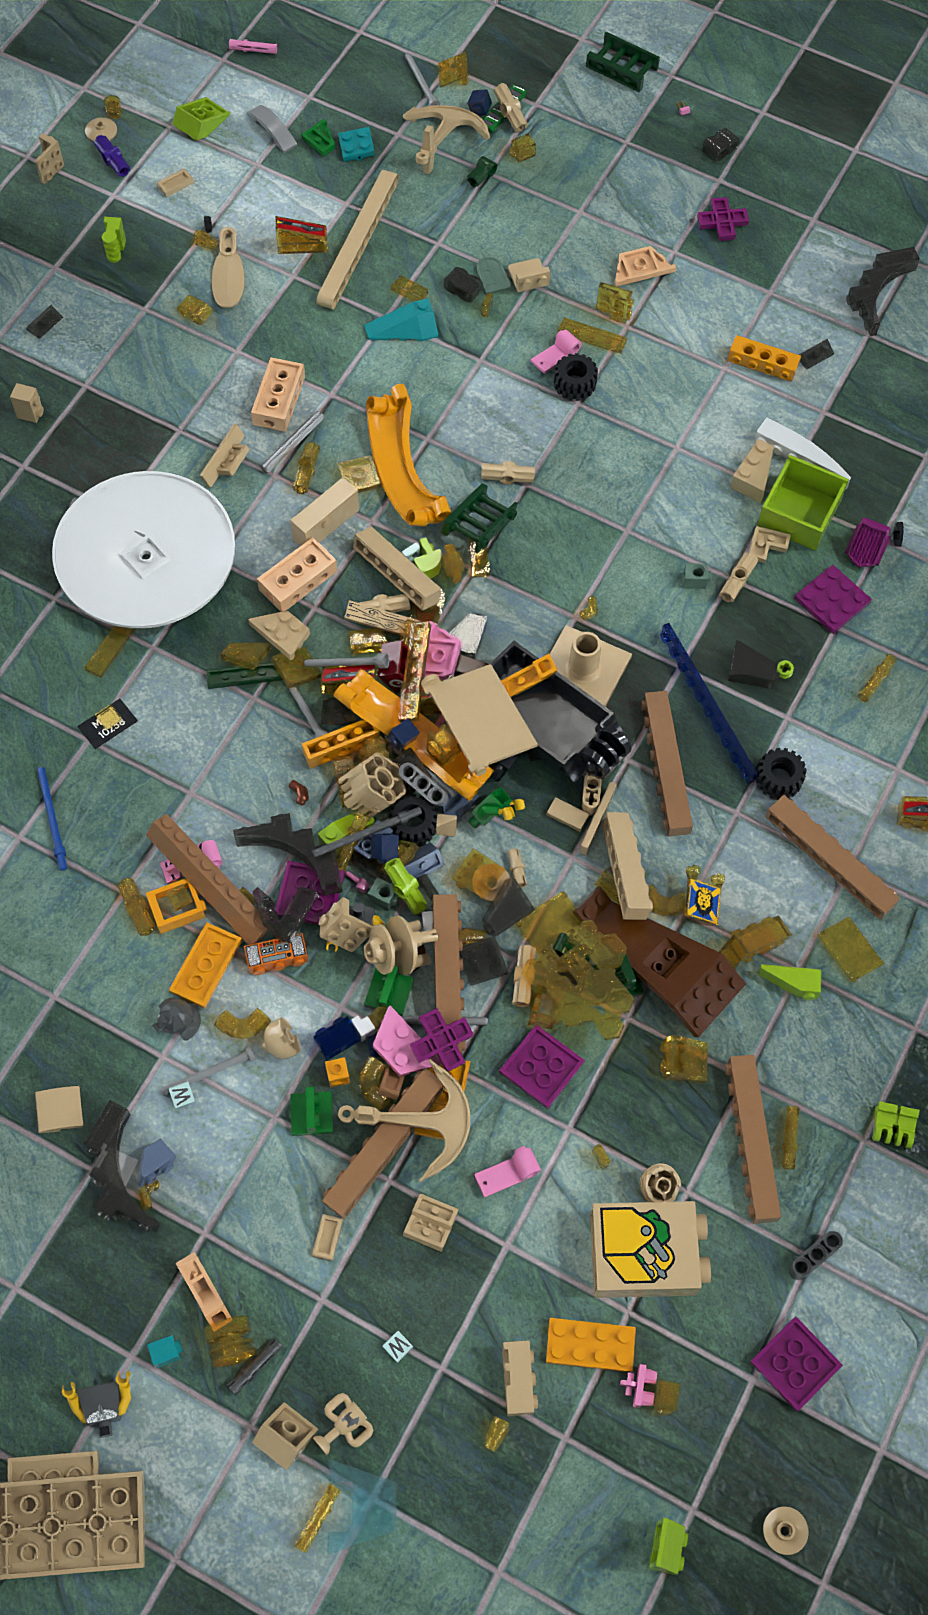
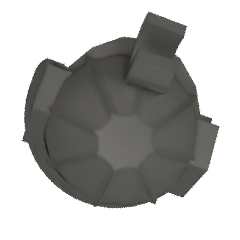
M173 997L165 999L159 1005L158 1022L152 1025L157 1032L163 1030L165 1033L170 1034L179 1033L182 1039L187 1041L199 1030L201 1017L198 1009L192 1003L180 999L176 1000Z

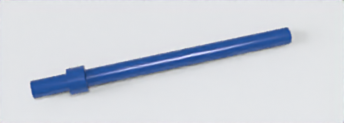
M39 767L37 771L54 842V856L58 860L60 871L67 870L65 847L62 846L45 768Z

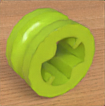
M786 660L779 662L776 669L777 675L784 679L791 677L794 670L793 664ZM784 667L788 668L786 673L782 672Z

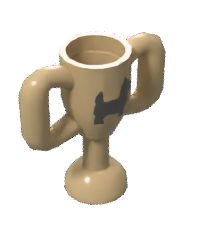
M340 1393L329 1401L324 1408L325 1415L335 1423V1427L324 1437L315 1436L313 1439L322 1451L328 1455L330 1451L329 1444L340 1434L345 1436L350 1446L356 1448L372 1436L373 1426L366 1420L367 1417L355 1402H351L348 1395ZM344 1401L346 1408L339 1416L333 1414L332 1411ZM360 1425L366 1428L357 1438L353 1439L351 1433Z

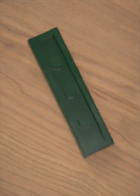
M280 661L206 670L208 689L282 680Z

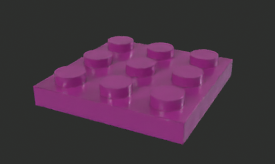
M833 564L794 597L801 606L833 634L872 601L864 591Z
M288 860L274 916L319 925L321 916L326 914L332 905L339 901L345 871Z
M536 1024L499 1070V1073L545 1108L549 1109L582 1067L585 1060Z
M796 1316L750 1361L755 1369L796 1412L843 1366Z

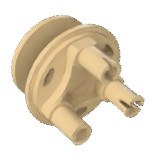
M393 916L389 919L387 928L382 924L374 925L371 928L369 941L364 945L365 958L369 963L374 964L381 974L391 973L394 966H396L401 975H409L415 968L431 964L430 955L427 953L418 955L417 948L423 943L437 941L438 935H433L437 931L436 929L421 932L422 927L419 920L407 922L401 916Z

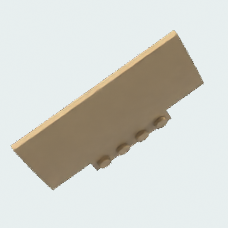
M99 1450L8 1458V1482H0V1580L145 1567L144 1470L99 1474Z

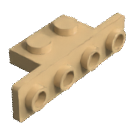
M237 424L232 425L200 475L208 487L213 486L219 475L233 476L249 451L247 445L240 444L244 438V433Z

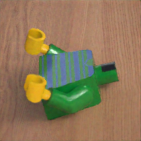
M499 787L471 812L473 816L468 821L476 829L481 824L485 826L494 817L503 814L504 820H511L515 817L511 805H514L515 811L525 808L524 800H512Z

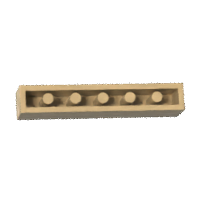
M372 526L355 534L353 548L422 611L439 603L442 589Z
M607 812L602 822V828L623 919L646 920L653 909V903L648 895L649 886L645 882V870L641 866V853L637 849V837L634 836L633 821L630 820L629 813Z

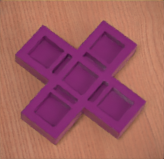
M727 197L711 198L712 211L698 212L697 214L700 230L716 228L719 241L735 240L736 233L734 227L747 226L749 224L746 208L730 210Z
M438 1008L420 1016L419 1020L427 1036L410 1044L418 1063L438 1055L447 1072L465 1064L466 1062L457 1044L474 1036L466 1018L463 1017L446 1025Z

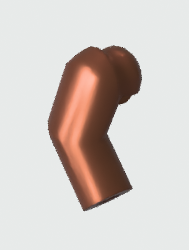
M293 779L289 784V788L297 792L296 802L303 806L309 800L308 789Z

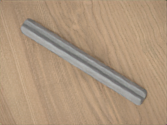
M316 411L262 464V469L269 473L324 419V415L320 411Z

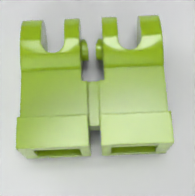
M104 217L106 232L102 234V241L108 261L116 263L121 260L120 251L124 250L126 243L122 220L117 217Z
M879 1101L875 1106L873 1141L879 1142L883 1132L884 1143L889 1144L893 1136V1126H895L894 1145L900 1146L902 1137H904L905 1148L911 1149L914 1143L915 1128L920 1110L904 1106L898 1109V1105Z

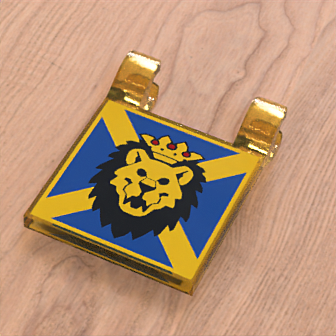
M698 865L688 866L686 868L688 881L684 916L716 926L718 925L721 888L725 876L721 873L712 875L711 885L697 880L700 872Z

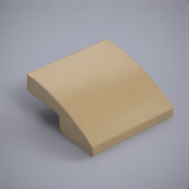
M79 1086L54 1088L35 1093L39 1133L60 1132L61 1129L83 1127Z
M420 1194L403 1232V1236L442 1252L459 1209Z

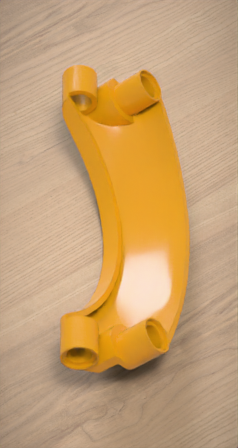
M397 384L391 388L392 395L384 394L383 397L369 396L366 401L369 439L376 471L390 502L408 525L426 527L429 523L439 524L452 512L446 496H438L430 492L416 473L409 443L412 403L406 386L404 384Z
M362 669L359 670L353 680L349 681L347 685L342 683L333 695L351 711L387 736L393 728L409 718L420 734L416 740L404 749L415 756L468 801L476 795L494 772L488 766L486 768L487 771L483 775L477 776L475 772L470 773L467 768L470 764L455 739Z

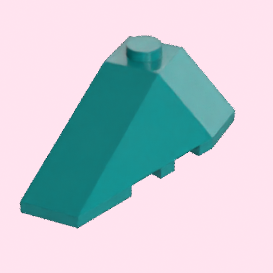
M429 298L411 302L364 325L369 340L397 338L401 339V341H406V339L425 341L438 337L434 311Z

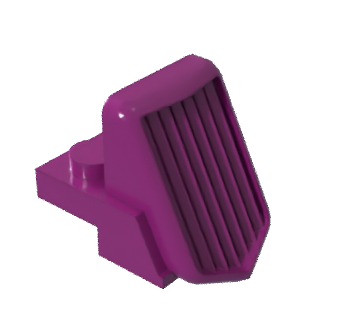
M865 517L862 518L850 538L845 553L848 554V557L857 567L878 566L891 539V536H888L891 530L890 527Z

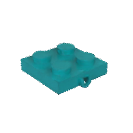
M369 127L338 133L344 162L355 159L361 161L365 157L375 155Z

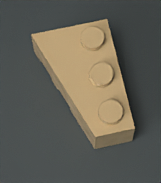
M758 438L733 475L730 488L762 503L774 446Z
M530 1341L503 1342L502 1356L507 1416L533 1415L534 1409L538 1408L537 1395H533V1386H536L535 1372H532L531 1363H534L533 1350H530Z

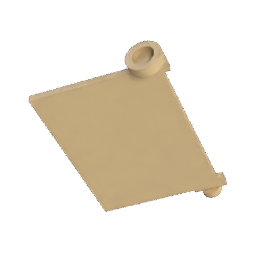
M491 664L442 682L437 674L428 675L421 681V686L426 695L431 694L470 764L467 767L470 773L475 772L477 776L483 775L490 764L538 746Z

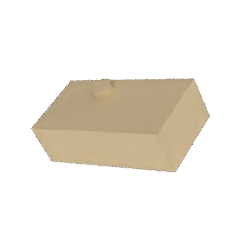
M341 478L290 520L293 540L299 546L312 537L318 543L323 541L359 511L358 490L347 480Z

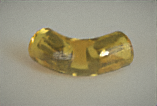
M653 884L649 885L648 895L653 903L651 912L660 916H676L685 912L687 900L685 892L681 891L674 896L665 897L658 892Z
M258 1008L244 1019H239L226 1010L217 1018L214 1026L232 1038L245 1039L260 1033L271 1020Z
M369 1055L360 1072L359 1086L364 1098L381 1112L391 1100L389 1097L378 1094L380 1076L387 1065Z

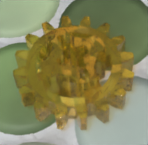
M453 543L444 545L445 554L441 556L446 576H450L453 584L462 582L461 573L465 571L460 551H456Z

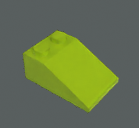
M204 97L177 106L173 125L180 131L190 135L192 139L200 140L211 134L230 116V112L209 98Z
M662 1518L656 1522L649 1564L650 1570L671 1575H678V1572L683 1570L685 1558L681 1556L682 1547H686L688 1541V1533H685V1526L668 1518Z

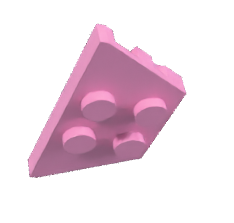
M429 621L412 683L414 688L420 687L421 681L431 674H437L441 681L454 676L462 643L455 636H451L446 630L437 627L432 621Z
M390 1005L373 1043L375 1051L399 1077L409 1075L411 1072L423 1071L425 1068H431L432 1065L429 1063V1060H432L439 1066L442 1065L437 1055L418 1063L410 1044L421 1038Z

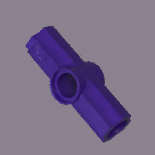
M98 135L94 145L101 153L105 164L111 166L118 176H127L130 166L123 159L119 148L116 145L113 146L106 136Z

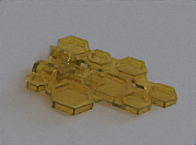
M592 920L582 921L580 926H575L566 933L568 940L574 946L571 950L559 957L551 946H547L539 952L536 959L527 960L521 974L531 987L545 986L549 995L560 1005L556 1014L565 1027L578 1026L582 1022L593 1021L597 1026L596 1029L605 1040L618 1039L624 1028L621 1015L629 1013L634 1003L633 996L615 976L616 970L614 969L621 966L627 952V947L616 933L603 935L601 932L596 933L598 927ZM586 955L590 957L599 970L592 968L585 959ZM569 971L578 982L576 988L566 976H560L558 972ZM601 1005L606 1012L604 1015H601L597 1009H591V1007Z

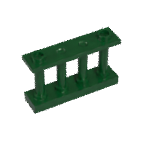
M605 32L602 49L598 54L589 51L586 58V67L640 93L643 89L644 75L650 68L656 71L659 69L660 57ZM609 49L617 52L611 60L603 57ZM623 55L630 58L624 67L617 64ZM636 62L644 65L638 73L630 70Z
M483 483L444 520L441 531L445 536H448L452 531H457L476 542L474 550L476 554L481 549H485L489 541L510 520L513 521L517 515V502H514L509 508L488 497V494H486L488 486ZM485 503L503 514L497 517L479 505ZM475 512L493 522V524L489 527L469 515ZM467 522L484 533L478 536L459 524Z

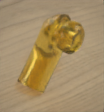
M595 596L588 597V606L579 613L581 619H591L597 614V598Z
M157 1179L150 1185L145 1184L139 1191L142 1210L152 1208L150 1195L153 1191L159 1189L160 1184Z

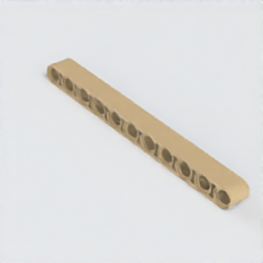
M384 169L380 172L318 293L317 305L332 310L335 309L398 184L399 174Z

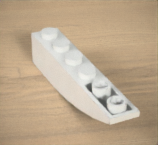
M769 418L764 420L756 432L755 443L759 438L773 445V453L788 459L790 454L849 479L846 486L847 489L851 477L826 452L791 429Z

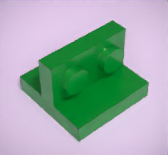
M394 966L389 974H381L375 968L364 1007L386 1012L391 1005L400 1016H403L414 978L399 974L398 967Z
M305 1087L306 1093L290 1094L292 1136L333 1134L331 1091L315 1092L314 1087Z

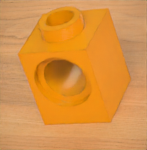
M345 1057L325 1062L330 1088L350 1084Z

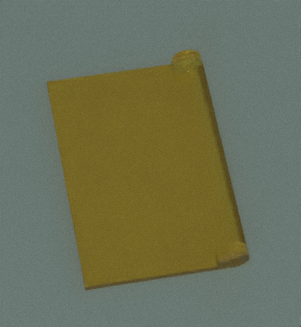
M564 891L515 921L516 926L521 929L531 946L536 948L537 954L554 944L560 933L570 934L582 926L572 913L576 908Z
M850 917L843 919L817 935L848 976L851 983L856 982L859 978L884 965V962Z

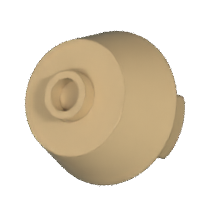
M659 1163L652 1165L643 1172L640 1178V1188L648 1202H673L677 1198L679 1187H681V1180L671 1166Z

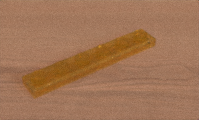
M429 621L412 623L398 716L400 723L407 718L411 722H416L419 719L423 690L421 681L425 676L431 632Z

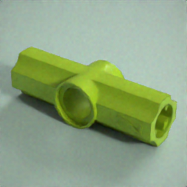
M399 858L389 860L385 864L384 869L394 884V892L405 901L412 914L422 913L427 909L428 904L418 890V881L407 872Z

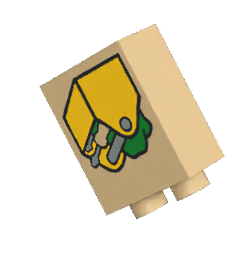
M695 1201L592 1204L590 1227L594 1298L696 1296L702 1288L701 1283L711 1282L709 1257H699L698 1240H707L706 1214H696Z

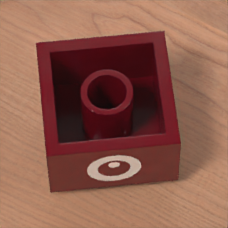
M402 640L382 643L380 653L388 654L389 666L388 668H378V677L395 694L402 693V690L414 688L412 683L419 658Z

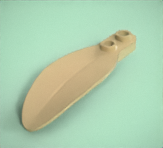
M225 227L220 231V252L213 266L212 291L214 299L220 307L230 308L237 305L242 298L245 287V275L241 258L237 253L236 231L231 227Z

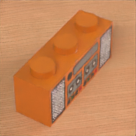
M303 933L244 946L250 975H262L269 970L280 971L287 966L293 965L298 967L304 965L305 962H309Z

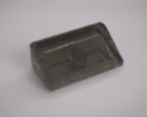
M50 305L27 326L26 330L38 339H41L63 316Z
M828 339L798 355L801 356L800 363L806 369H809L835 353Z

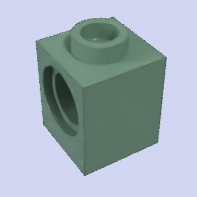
M686 563L684 568V588L706 589L707 582H710L711 571H708L707 564Z
M378 877L368 892V901L388 911L392 905L395 906L399 897L393 890L394 885ZM384 892L390 894L388 897L380 896Z

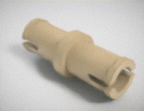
M516 848L510 849L507 854L511 864L509 869L513 873L515 887L524 888L527 886V881L524 873L525 865L522 863L520 850Z

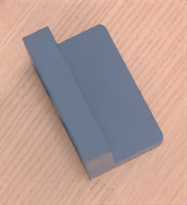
M458 792L455 797H451L448 794V802L443 806H438V811L445 815L457 816L458 822L479 799V795L476 793L468 801Z
M431 843L400 858L407 872L414 876L416 880L445 865L439 849Z

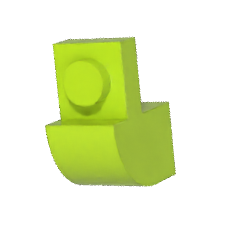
M425 537L419 540L422 556L414 558L413 563L431 579L440 572L441 550H435L433 544L429 543Z

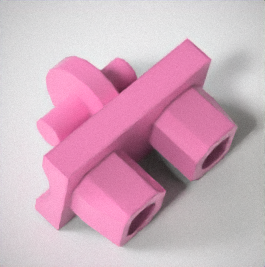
M640 1364L637 1370L636 1382H634V1373H628L627 1380L620 1381V1386L626 1387V1396H632V1389H635L633 1407L640 1408L641 1405H653L654 1393L643 1391L644 1383L656 1384L657 1372L646 1369V1365Z

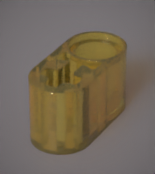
M187 295L177 306V311L183 317L198 325H203L213 313L212 308L207 303L191 295Z

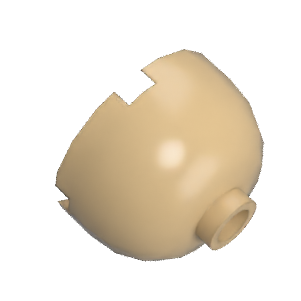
M281 1017L274 1020L264 1031L263 1048L268 1054L271 1053L278 1059L291 1058L301 1051L297 1035H292L290 1030L293 1028L285 1018Z

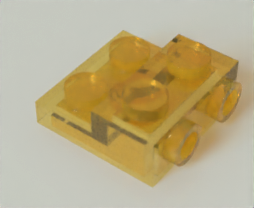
M600 282L596 309L610 313L609 319L625 324L627 320L630 321L632 316L633 292Z
M671 1035L662 1041L660 1051L664 1053L659 1069L660 1072H663V1078L680 1082L683 1080L702 1084L707 1082L708 1042Z

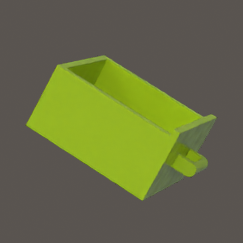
M789 454L784 467L762 506L757 526L791 534V541L816 551L843 498L849 479Z

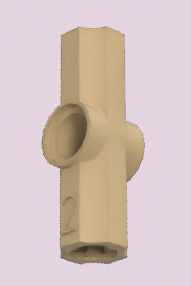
M499 84L494 88L493 92L500 103L501 113L509 119L517 133L521 132L528 126L521 112V104L517 98H513L506 84Z
M505 461L502 464L482 463L481 479L500 480L505 485H511L515 482L534 483L535 467L516 466L511 461Z
M751 552L745 553L738 565L733 569L731 576L719 594L724 601L728 603L733 602L740 590L745 586L748 577L759 561L755 554Z
M382 594L375 596L370 601L360 602V604L391 613L410 610L409 598L405 594L390 597Z
M530 945L519 946L512 1001V1005L517 1007H529L531 999V986H533L536 948Z

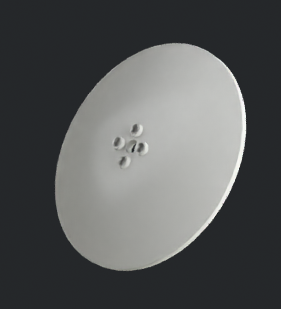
M132 472L97 484L82 494L70 506L61 519L53 540V566L64 593L87 615L118 627L152 628L167 625L190 616L206 605L218 593L229 576L233 565L235 537L232 523L224 507L213 494L200 484L185 477L166 472ZM134 531L145 534V537L138 535ZM145 554L151 555L149 559H142V556Z

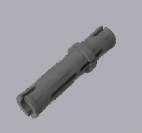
M273 1338L226 1385L235 1396L245 1385L252 1382L257 1373L283 1349L280 1342Z

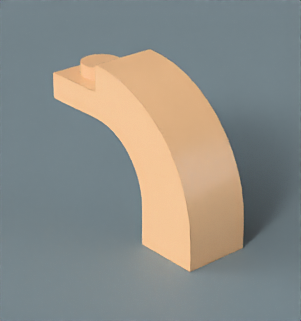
M193 1252L178 1261L176 1265L212 1330L215 1332L233 1321L196 1253Z

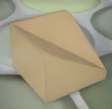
M438 814L436 835L454 837L456 835L457 816Z

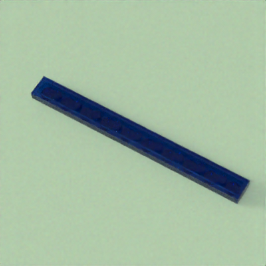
M670 623L664 624L660 633L662 642L667 644L671 657L677 661L679 671L684 673L687 685L694 690L697 702L702 704L705 716L710 718L714 731L719 733L722 745L728 749L732 762L736 763L739 768L740 776L748 784L755 782L758 774L672 626Z

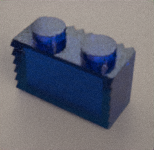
M348 1016L337 1018L333 1021V1025L327 1029L325 1027L320 1028L313 1036L314 1043L326 1061L361 1041L360 1034Z

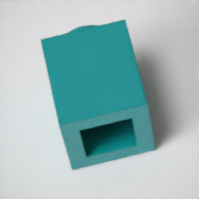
M173 1335L147 1344L153 1366L156 1369L181 1360L180 1353L183 1352L180 1340H176Z

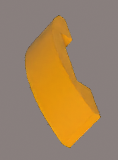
M547 654L533 661V664L501 680L511 698L557 672L558 669L551 655Z

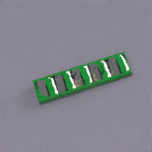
M515 84L509 88L513 98H517L519 102L527 95V90ZM499 101L483 118L488 132L491 134L506 119L501 113Z

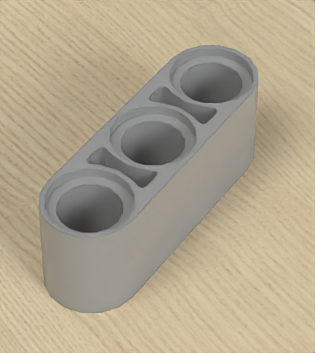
M411 763L401 765L399 768L400 776L429 802L437 806H443L448 802V793L420 768ZM413 768L412 776L407 777V769ZM423 780H427L428 782L427 787L425 789H421L420 783ZM437 792H441L442 798L436 802L434 796Z

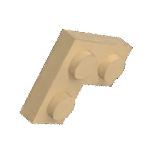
M756 526L749 552L756 555L759 559L758 562L765 563L769 549L787 552L791 534Z

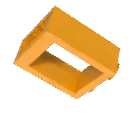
M186 878L146 893L160 934L205 918L204 911L207 908L204 900H199L197 895L199 892ZM190 888L197 908L164 920L157 900Z

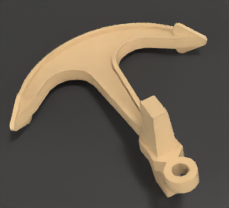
M448 105L426 106L418 109L413 107L403 115L404 119L411 122L427 117H436L442 120L435 133L433 126L428 125L425 128L420 152L416 154V162L423 164V172L426 174H430L433 170L437 146L455 127L460 125L472 126L482 135L483 139H490L487 125L483 119L477 114L460 107Z
M429 1060V1063L432 1065L438 1080L444 1086L449 1096L446 1107L441 1111L379 1112L375 1107L359 1106L354 1111L351 1106L346 1105L341 1107L338 1112V1117L343 1123H350L355 1119L361 1125L374 1126L378 1122H386L438 1131L444 1137L445 1148L429 1166L423 1177L419 1180L420 1182L438 1174L458 1157L465 1146L470 1129V1109L463 1089L456 1079L432 1060ZM345 1111L351 1113L348 1118L343 1117Z

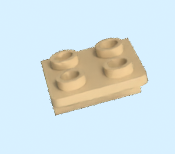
M42 133L39 136L43 153L36 159L35 163L41 183L46 184L62 169L64 161L58 141L52 136Z
M538 258L508 266L517 292L548 286L550 283L549 267L543 268Z
M344 897L337 903H334L331 909L326 914H323L319 920L320 937L350 952L355 951L369 937L373 927L349 915V900Z

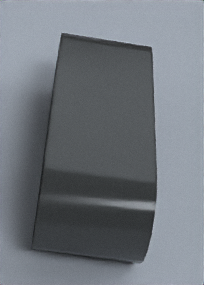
M829 1231L797 1257L789 1267L791 1277L795 1280H803L836 1253L843 1244L841 1234L836 1231ZM827 1238L834 1239L836 1247L829 1246ZM811 1251H817L821 1259L815 1260L811 1256ZM801 1264L805 1268V1273L797 1272L795 1265Z

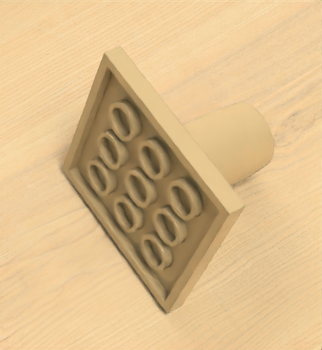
M565 625L550 653L558 669L557 672L605 707L632 658L631 653L600 640L594 633L581 632Z

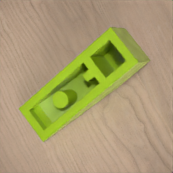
M356 811L332 822L318 833L319 843L321 846L327 845L371 827L376 821L373 817L364 819L368 812L361 816ZM343 847L330 851L328 854L332 856Z
M761 964L758 970V975L796 997H802L804 1000H815L821 993V970Z

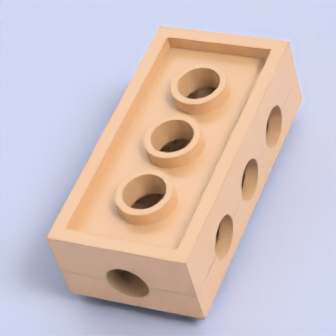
M270 357L251 411L253 425L287 432L305 379L304 364Z
M312 537L257 578L259 591L280 612L286 611L338 572L337 560Z

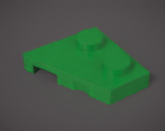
M325 118L301 134L302 140L323 157L335 149V143Z

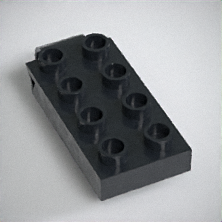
M514 640L490 664L499 679L503 680L533 664V661L539 658ZM555 672L533 687L511 697L538 743L537 747L530 750L573 783L578 778L584 777L587 773L598 779H605L632 750L628 739L622 734L624 730L616 721L615 714L559 672Z

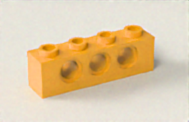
M736 335L729 351L728 361L792 382L801 356Z
M363 719L302 743L303 754L310 769L380 742V733L376 727Z

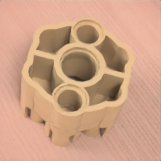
M378 752L339 778V784L346 780L348 781L341 786V789L347 792L343 798L345 799V806L347 808L351 807V810L358 809V813L361 816L369 811L364 816V819L372 818L406 793L403 778L399 774V766Z

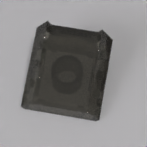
M334 696L323 700L321 724L351 725L363 720Z

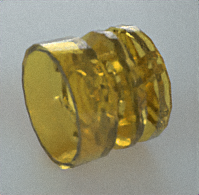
M247 1316L227 1318L210 1324L203 1329L206 1343L208 1345H217V1347L209 1351V1355L215 1357L211 1360L213 1367L237 1365L257 1354L255 1347H249L253 1345L254 1339L243 1338V1336L251 1332Z

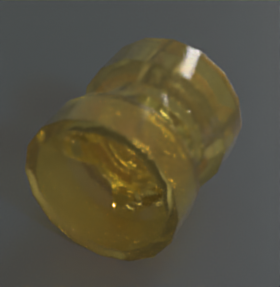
M115 95L107 96L104 99L106 114L110 119H117L122 115L120 100Z

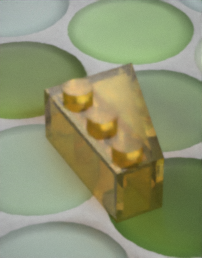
M442 724L439 727L441 730L433 733L431 731L427 733V752L441 766H444L446 763H451L462 749L449 726Z
M779 915L773 918L769 916L758 924L754 922L748 925L744 930L737 929L730 934L731 938L719 952L736 969L740 962L745 960L747 964L752 961L751 957L760 953L764 955L781 946L792 934Z

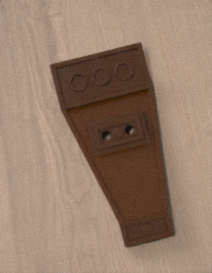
M601 886L596 887L572 912L580 923L613 955L627 953L634 974L673 1010L695 1038L699 1037L746 985L722 953L649 918L646 920L623 919L621 906L613 902Z

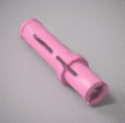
M230 39L229 41L230 50H242L245 53L251 51L277 54V44L251 42L248 39H244V41Z

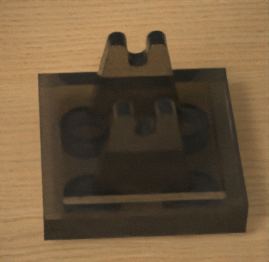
M495 936L462 946V951H459L470 986L508 974Z

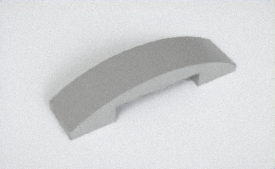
M259 105L247 112L256 124L260 123L267 130L283 153L297 146L289 130L270 109Z

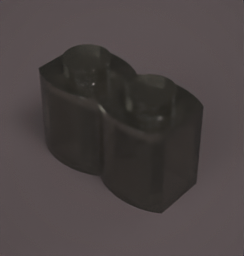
M728 128L718 130L715 135L704 140L702 152L714 162H719L738 148L740 138Z
M455 267L444 279V288L450 293L458 295L462 300L472 303L482 292L483 282L479 277L469 275L465 269Z

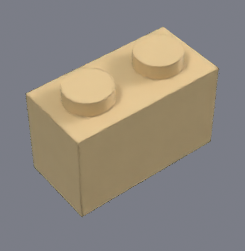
M16 383L10 399L17 418L37 423L44 411L37 389Z

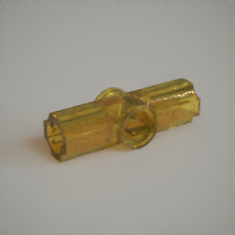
M314 442L305 444L302 457L298 461V470L292 489L299 494L308 492L311 479L315 475V466L320 453V446Z
M133 878L121 880L117 886L124 899L126 910L130 918L133 919L140 936L151 934L156 928Z

